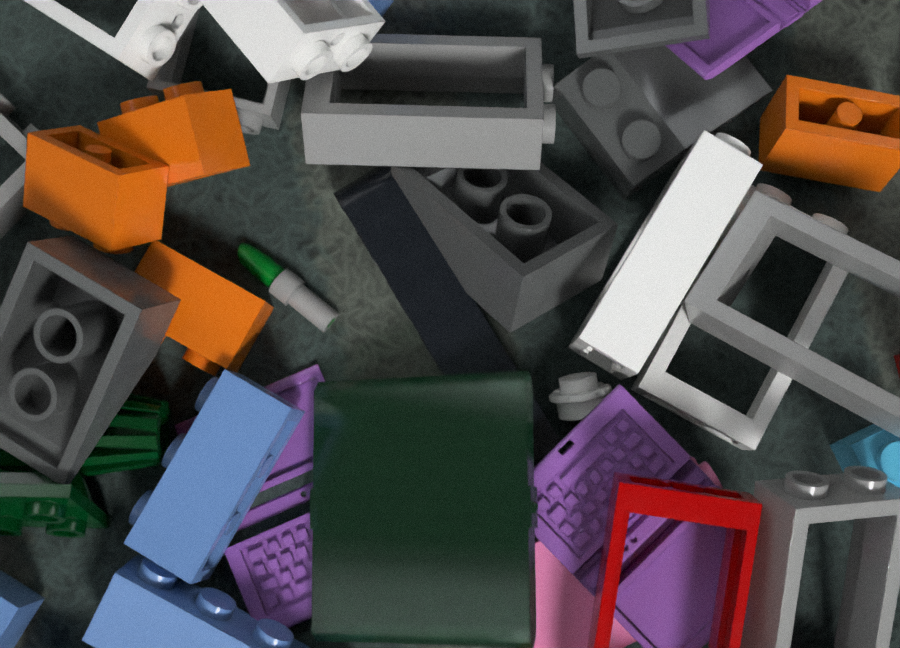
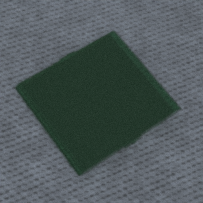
M529 371L317 383L314 390L313 490H310V529H313L312 635L316 641L534 648L536 640L535 528H538L537 487L534 486L533 389Z

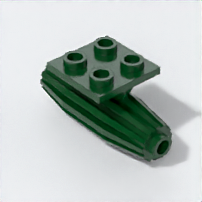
M130 394L70 484L54 482L0 448V536L22 535L23 527H46V534L64 538L84 537L86 528L108 529L109 515L93 503L84 476L162 465L164 454L172 443L173 421L169 402Z

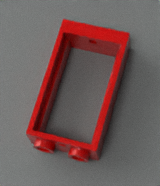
M614 472L587 648H609L630 513L727 528L708 648H740L762 503L749 492Z

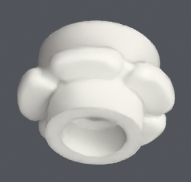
M595 372L569 374L558 379L560 388L554 390L549 395V401L556 403L560 420H582L612 391V387L610 384L598 382Z

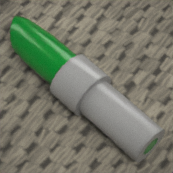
M243 242L239 245L238 259L240 263L269 288V293L285 306L289 304L323 333L326 332L339 316V313L304 285L305 281L289 268L284 269L271 257Z

